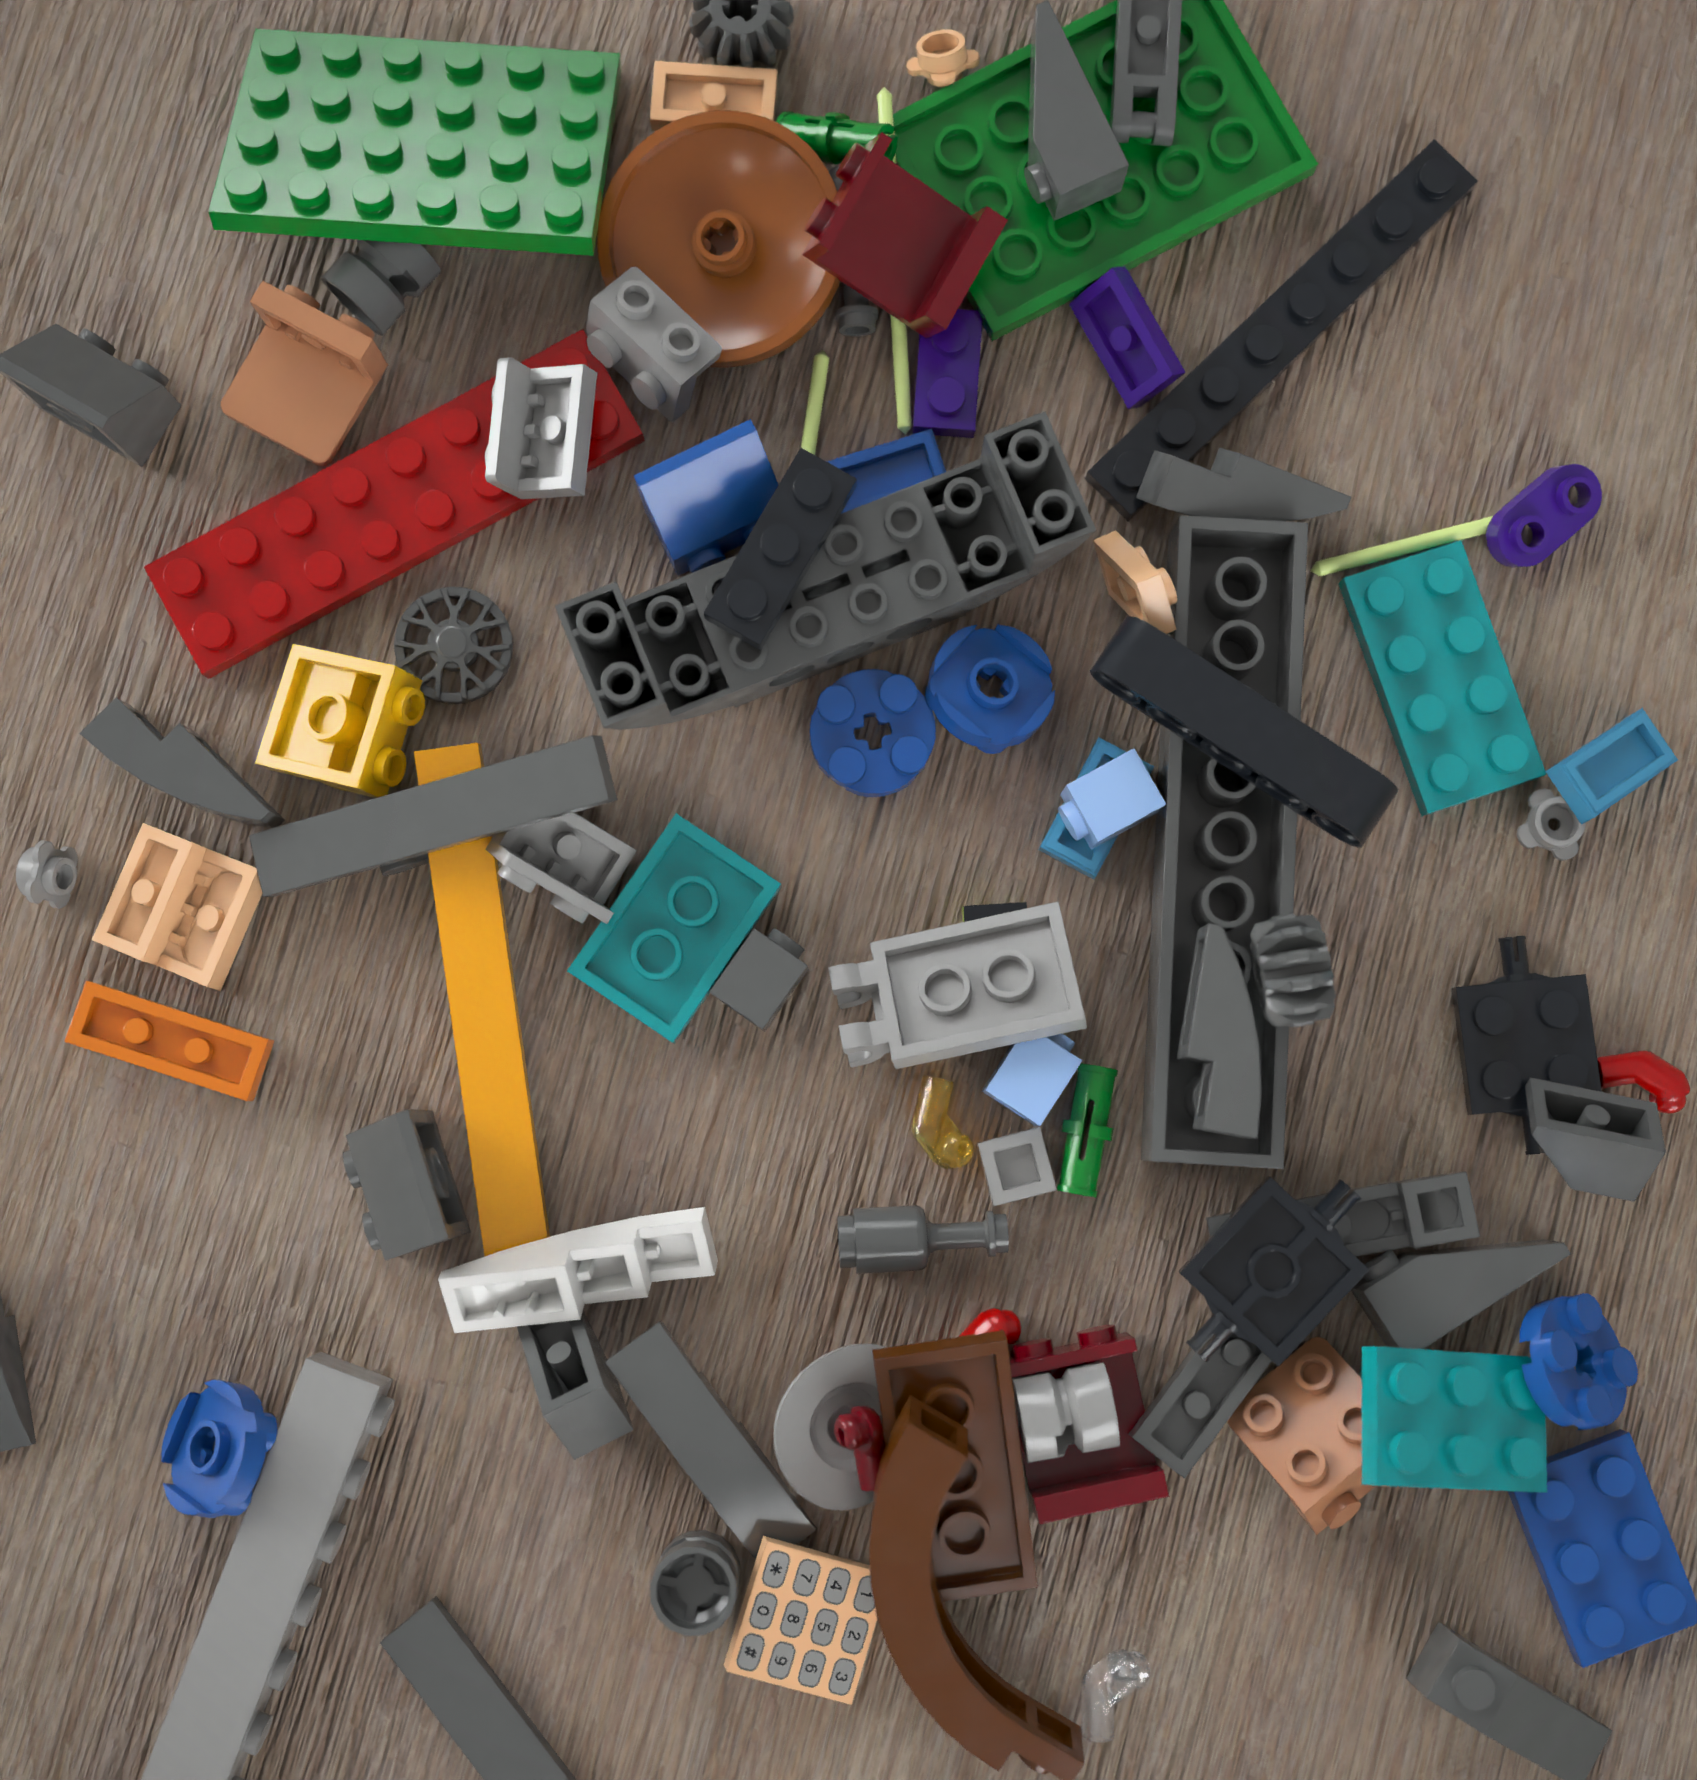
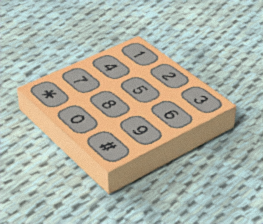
M763 1536L725 1658L724 1667L726 1671L852 1705L878 1619L870 1583V1565Z

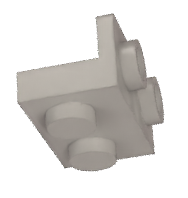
M637 267L628 269L590 300L585 331L588 336L587 346L590 352L605 367H613L631 384L637 398L646 407L652 410L657 409L673 423L689 409L696 378L720 358L721 345Z
M512 357L498 359L496 380L491 394L493 407L489 444L485 451L486 481L520 499L585 496L597 372L584 364L530 369Z
M575 812L495 834L486 848L490 854L503 863L497 873L507 881L528 893H531L536 884L555 894L550 904L571 918L583 923L588 914L606 924H608L614 912L607 908L604 903L637 851Z

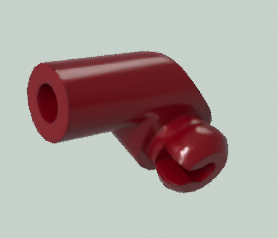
M855 1406L851 1409L850 1413L841 1414L837 1418L834 1426L835 1436L843 1448L854 1451L860 1489L862 1491H874L881 1457L885 1448L883 1426L879 1415L874 1409L869 1406Z

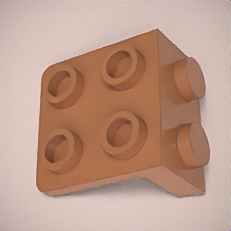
M262 280L250 303L266 325L223 396L221 409L231 420L318 466H326L333 461L388 364L373 340L375 333L368 326L347 314H341L340 318L336 320L319 311L321 307L319 302L295 286L287 285L284 291Z
M1314 1337L1284 1360L1279 1367L1277 1366L1256 1383L1227 1421L1234 1433L1289 1496L1299 1515L1316 1535L1327 1526L1330 1529H1336L1347 1523L1358 1512L1361 1506L1359 1500L1376 1487L1374 1485L1362 1484V1379L1324 1338Z

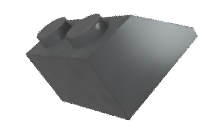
M54 324L0 353V374L38 408L141 467L144 466L181 407V404L165 388L169 379L164 374L142 360L135 359L133 364L129 366L113 357L116 348L85 328L77 336L58 324Z
M407 1109L345 1135L350 1150L343 1152L344 1167L351 1185L355 1189L362 1187L369 1212L362 1214L364 1231L371 1248L374 1251L381 1249L385 1261L471 1232L433 1111Z

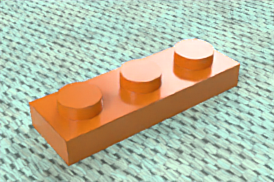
M87 980L64 1042L245 1101H254L275 1041Z

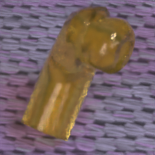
M923 1075L912 1123V1134L933 1163L944 1169L961 1168L971 1160L974 1147L971 1139L967 1135H963L947 1115L954 1082Z

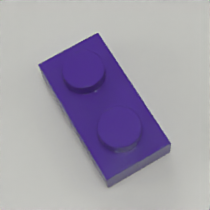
M1126 266L1112 267L1069 303L1128 409L1142 407L1186 373Z
M958 309L946 330L927 339L919 334L912 434L932 429L934 436L974 438L982 318L978 310Z

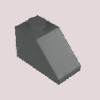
M1529 1078L1525 1089L1532 1136L1568 1186L1573 1190L1634 1202L1666 1153L1657 1103Z
M584 1310L580 1320L517 1326L542 1415L574 1460L634 1430L619 1383L605 1363L607 1358Z

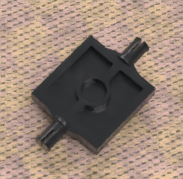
M1526 936L1505 937L1498 939L1504 976L1487 984L1452 988L1467 1115L1503 1112L1513 1116H1522L1526 1145L1525 1153L1526 1155L1540 1154L1545 1152L1531 1133L1525 1089L1529 1078L1602 1092L1586 974L1548 977L1537 973H1530L1525 942Z
M1267 1176L1181 1267L1179 1273L1204 1296L1210 1311L1213 1313V1316L1196 1334L1186 1341L1195 1352L1206 1342L1197 1352L1204 1361L1208 1362L1209 1358L1234 1333L1237 1337L1254 1343L1279 1367L1370 1270L1344 1246L1337 1229L1334 1228L1355 1203L1361 1200L1360 1196L1352 1190L1344 1196L1350 1189L1345 1182L1339 1179L1331 1191L1313 1208L1295 1200L1274 1179Z

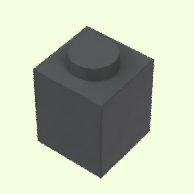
M754 928L710 990V993L765 1032L808 971V965L799 960L805 949L775 928L772 929L767 937Z

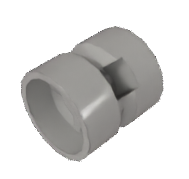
M1102 1360L1068 1366L1062 1378L1055 1379L1048 1371L1012 1378L1016 1416L1027 1463L1063 1457L1068 1445L1075 1444L1082 1453L1119 1447L1120 1436L1116 1409L1108 1374Z

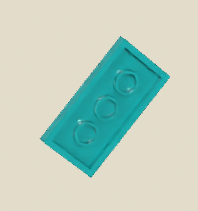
M1461 540L1344 577L1338 583L1421 817L1547 775Z

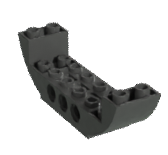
M1046 411L984 435L980 459L840 514L761 650L704 618L703 613L737 555L625 600L615 581L557 604L555 608L603 728L618 730L646 728L702 716L731 706L736 708L961 618L967 612L1001 596L1054 565L1096 532V528Z

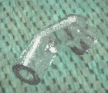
M1125 1649L1112 1651L1086 1671L1081 1687V1733L1083 1740L1089 1742H1110L1114 1740V1705L1133 1692L1135 1688L1140 1689L1144 1687L1150 1679V1665L1142 1653L1138 1651L1128 1652Z

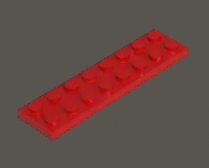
M581 329L520 363L530 369L584 364L597 372L587 472L639 445L645 439L605 366L590 352L587 346L588 336L584 329ZM496 376L144 566L146 573L202 675L208 679L216 676L540 499H520L488 483L485 479V451L489 444L493 407L491 394Z

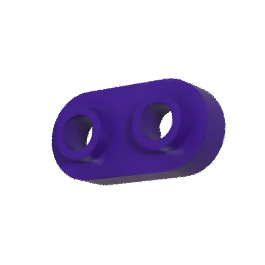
M1579 464L1555 466L1542 473L1503 506L1490 520L1486 532V542L1493 558L1507 567H1529L1545 560L1585 526L1598 512L1602 500V490L1597 476L1589 468ZM1572 485L1576 488L1578 494L1575 506L1568 499V492ZM1526 524L1532 530V540L1528 546L1523 542L1521 536Z

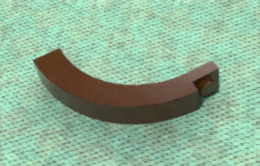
M910 1395L894 1423L881 1457L874 1487L869 1544L870 1583L876 1615L887 1648L902 1678L923 1708L946 1733L968 1752L998 1772L1011 1753L1015 1752L1028 1767L1038 1773L1048 1774L1050 1772L1062 1780H1074L1085 1764L1081 1726L1024 1694L987 1666L968 1645L954 1624L943 1601L933 1564L932 1542L938 1516L946 1495L968 1459V1428Z

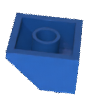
M751 419L634 475L645 513L677 576L688 571L693 573L726 559L725 553L743 545L779 485Z

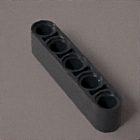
M1125 617L1090 670L1092 677L1112 694L1328 834L1351 846L1363 847L1398 792L1396 785L1382 773L1164 632L1139 618Z

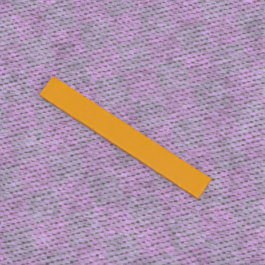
M480 743L414 751L418 785L484 767ZM494 835L428 853L484 1257L508 1248L550 1237L500 875L497 873L499 871L498 861L486 850Z

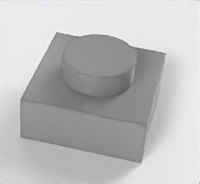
M1040 1127L976 1143L993 1206L1057 1190Z

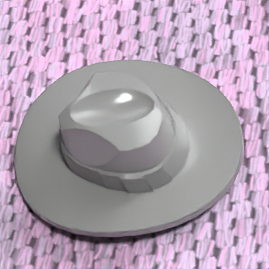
M866 1343L853 1344L824 1354L799 1373L781 1399L774 1422L773 1442L776 1458L785 1478L795 1491L807 1501L819 1507L844 1511L856 1509L873 1502L874 1491H862L860 1489L854 1451L843 1448L838 1443L834 1426L841 1414L850 1413L851 1409L855 1406H869L877 1412L881 1420L872 1350L887 1348L885 1346Z

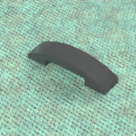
M1465 1171L1349 1189L1344 1196L1352 1190L1360 1196L1361 1200L1357 1201L1334 1226L1344 1246L1355 1256L1406 1247L1420 1248L1480 1237L1467 1172ZM1328 1193L1295 1200L1314 1208ZM1233 1212L1206 1217L1210 1237Z

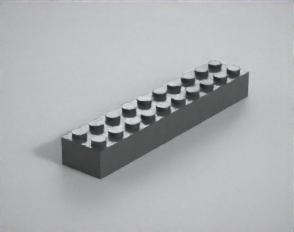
M1180 515L1168 538L1167 573L1173 582L1177 594V603L1171 605L1170 608L1177 630L1167 635L1301 721L1308 523ZM1160 725L1157 789L1166 805L1156 814L1141 1160L1284 1169L1289 1026H1272L1264 1018L1263 1008L1259 1002L1258 990L1255 987L1250 934L1256 923L1271 920V917L1293 914L1297 813ZM1207 924L1223 927L1238 960L1252 1004L1260 1052L1261 1102L1257 1138H1241L1193 1129L1203 1063L1177 1059L1197 932L1198 929Z

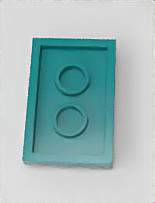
M675 813L611 906L610 910L614 914L608 924L603 921L600 922L567 972L675 1044L710 993V990L773 901L782 884Z
M1362 1346V1484L1547 1493L1546 1415L1533 1399L1522 1370V1364L1532 1362L1531 1356Z

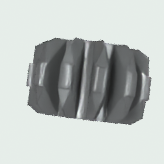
M692 0L695 12L689 18L691 34L699 39L698 49L704 60L717 57L718 65L733 66L734 63L741 64V67L754 68L753 62L759 60L772 69L773 64L776 62L775 50H787L791 42L788 27L791 26L794 19L793 7L790 5V2L784 0Z
M1295 913L1271 917V920L1256 923L1250 934L1252 942L1250 948L1255 975V987L1258 990L1259 1002L1263 1008L1264 1018L1272 1026H1289L1293 1028L1314 1025L1315 1021L1330 1018L1335 1008L1334 999L1336 994L1333 985L1334 974L1330 961L1331 954L1328 952L1326 934L1322 932L1321 923L1313 915L1296 916Z

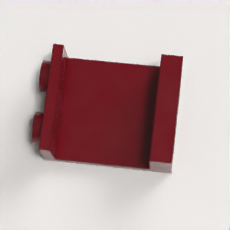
M881 132L865 146H861L856 142L843 159L836 172V177L841 179L843 183L833 201L825 197L811 215L804 231L810 234L812 238L802 255L927 339L947 329L1008 220L988 206L969 215L884 156L892 139Z
M1114 1324L1078 1331V1343L1053 1348L1051 1338H1042L1013 1346L1015 1356L1009 1357L1012 1378L1048 1371L1055 1379L1062 1378L1068 1366L1102 1360L1111 1385L1118 1421L1119 1447L1082 1453L1075 1444L1068 1445L1063 1457L1027 1463L1019 1432L1021 1456L1033 1513L1039 1525L1169 1497L1164 1470L1156 1463L1155 1455L1128 1435L1144 1414L1145 1409L1132 1352L1137 1351L1135 1338L1127 1332L1117 1334Z

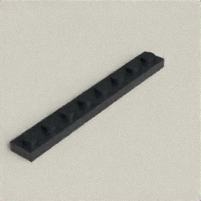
M1434 139L1087 471L1085 480L1129 522L1148 503L1137 499L1136 496L1154 450L1191 462L1473 190L1478 180Z

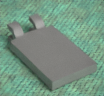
M1059 901L871 942L870 947L873 960L828 967L832 991L834 995H837L840 1009L863 1004L871 998L873 1002L875 1021L855 1022L839 1026L844 1054L848 1055L851 1068L872 1063L889 1052L891 1053L895 1069L1087 1028Z

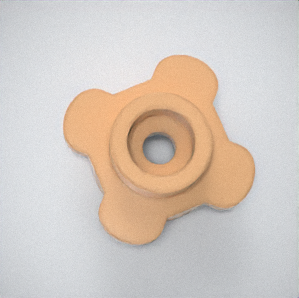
M937 30L919 39L916 44L918 57L908 60L907 72L911 76L926 77L928 83L933 86L946 87L962 79L963 71L966 69L977 67L980 63L978 51L973 49L966 50L965 38L961 33L954 30Z

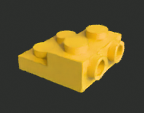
M292 644L255 764L272 771L318 781L330 787L373 798L385 796L388 794L389 787L398 785L405 775L407 762L406 756L401 749L408 726L416 725L424 713L425 697L420 690L423 680L395 665Z

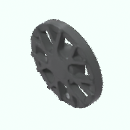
M444 587L420 596L406 609L396 628L394 652L398 667L412 675L414 674L409 665L422 656L430 654L437 665L421 678L423 681L420 690L425 697L436 702L463 704L484 697L503 680L513 656V637L503 612L487 596L468 588ZM450 599H459L456 605H452ZM445 600L450 613V619L441 621L436 625L430 618L426 608L436 602ZM467 600L483 607L480 615L472 625L459 620V615ZM422 612L424 618L422 620L416 619V617ZM489 613L495 618L493 621L485 622ZM411 624L431 631L426 645L406 642ZM500 627L503 644L481 647L476 633ZM405 649L414 650V653L406 657ZM502 652L499 662L491 656L492 653ZM478 655L496 667L491 676L484 682L468 669L476 661ZM444 670L461 672V692H442ZM432 679H436L435 689L426 685ZM468 680H472L478 685L473 689L467 690Z

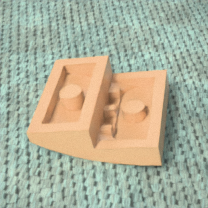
M142 823L92 940L206 987L221 991L262 896L257 868Z

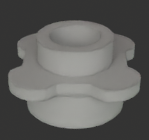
M1544 788L1534 791L1528 798L1530 812L1526 823L1517 829L1518 841L1525 848L1538 846L1549 850L1557 860L1563 861L1573 858L1578 853L1579 846L1577 841L1582 836L1587 822L1583 824L1579 822L1562 796L1555 797L1551 790ZM1550 819H1555L1558 822L1557 830H1551L1548 827Z
M45 840L39 841L35 847L27 849L20 857L16 868V883L20 892L31 903L39 904L43 900H47L52 908L61 909L66 906L70 899V892L77 880L76 866L78 859L76 851L72 847L67 846L62 847L60 850L55 849L52 842Z

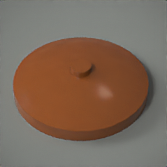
M716 110L701 112L675 120L656 130L628 155L615 173L606 191L601 206L597 231L598 260L605 286L610 285L631 267L639 268L721 345L720 358L710 367H738L770 358L800 340L816 324L829 306L839 286V279L802 255L812 238L810 234L804 231L811 215L825 197L833 201L838 192L827 168L813 149L794 132L766 117L734 110Z

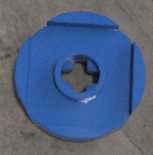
M998 624L995 629L981 628L975 630L977 625L958 630L941 646L929 670V681L925 689V699L939 722L952 735L969 745L976 746L984 753L996 754L1005 750L1006 747L1021 744L1029 739L1048 717L1055 699V690L1052 692V682L1049 676L1052 672V667L1044 650L1031 637L1020 630ZM994 675L999 677L1003 681L999 691L1004 697H988L980 691L981 685L976 681V677L980 676L985 680L991 679Z
M859 670L839 678L833 685L821 692L810 722L811 749L819 768L837 785L863 797L887 796L906 788L925 768L935 744V719L932 710L927 705L925 696L917 689L915 683L909 677L902 674H893L886 670ZM876 717L878 724L888 725L891 734L882 737L881 748L869 749L867 740H856L854 730L864 727L865 718Z
M1582 1293L1574 1296H1560L1533 1305L1527 1311L1522 1321L1519 1343L1530 1341L1532 1362L1522 1364V1370L1527 1387L1536 1404L1552 1422L1561 1427L1574 1425L1578 1427V1431L1610 1425L1619 1417L1623 1410L1627 1396V1387L1633 1386L1638 1378V1369L1633 1355L1628 1349L1620 1346L1612 1327L1602 1314L1598 1301L1590 1294Z
M211 1380L205 1382L209 1387L201 1394L189 1392L180 1401L169 1421L162 1444L161 1462L172 1464L171 1475L174 1484L163 1483L168 1501L182 1514L216 1518L223 1515L238 1516L247 1510L251 1502L252 1489L260 1475L265 1454L276 1441L277 1421L273 1414L263 1411L259 1397L249 1387L233 1382ZM215 1442V1450L213 1451L212 1447Z

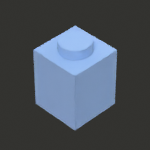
M1135 748L1067 784L1060 794L1065 804L1058 807V811L1071 836L1076 841L1084 837L1092 850L1156 815L1166 803Z
M1058 1034L1012 1044L981 1092L1033 1126H1041L1082 1062L1080 1058L1070 1053L1075 1042L1064 1034Z

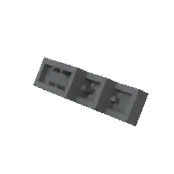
M661 1320L605 1361L688 1476L755 1560L763 1536L797 1545L816 1531V1526L741 1421L739 1423L736 1421L704 1374L696 1370Z

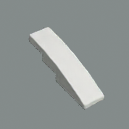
M705 1207L633 1217L572 1230L522 1244L442 1271L438 1281L454 1333L580 1320L585 1304L647 1298L652 1282L714 1276L718 1259Z

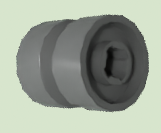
M357 240L359 251L356 254L344 252L322 275L321 279L329 291L355 317L372 331L383 336L406 311L403 299L406 296L419 297L441 273L440 267L434 258L421 244Z
M707 1530L688 1531L674 1538L663 1550L650 1583V1602L657 1618L669 1630L684 1636H701L718 1629L728 1619L736 1602L741 1582L740 1561L734 1547L721 1535Z

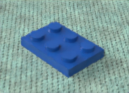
M1619 1429L1546 1457L1547 1493L1508 1491L1573 1660L1580 1667H1588L1697 1624L1696 1598L1630 1432Z

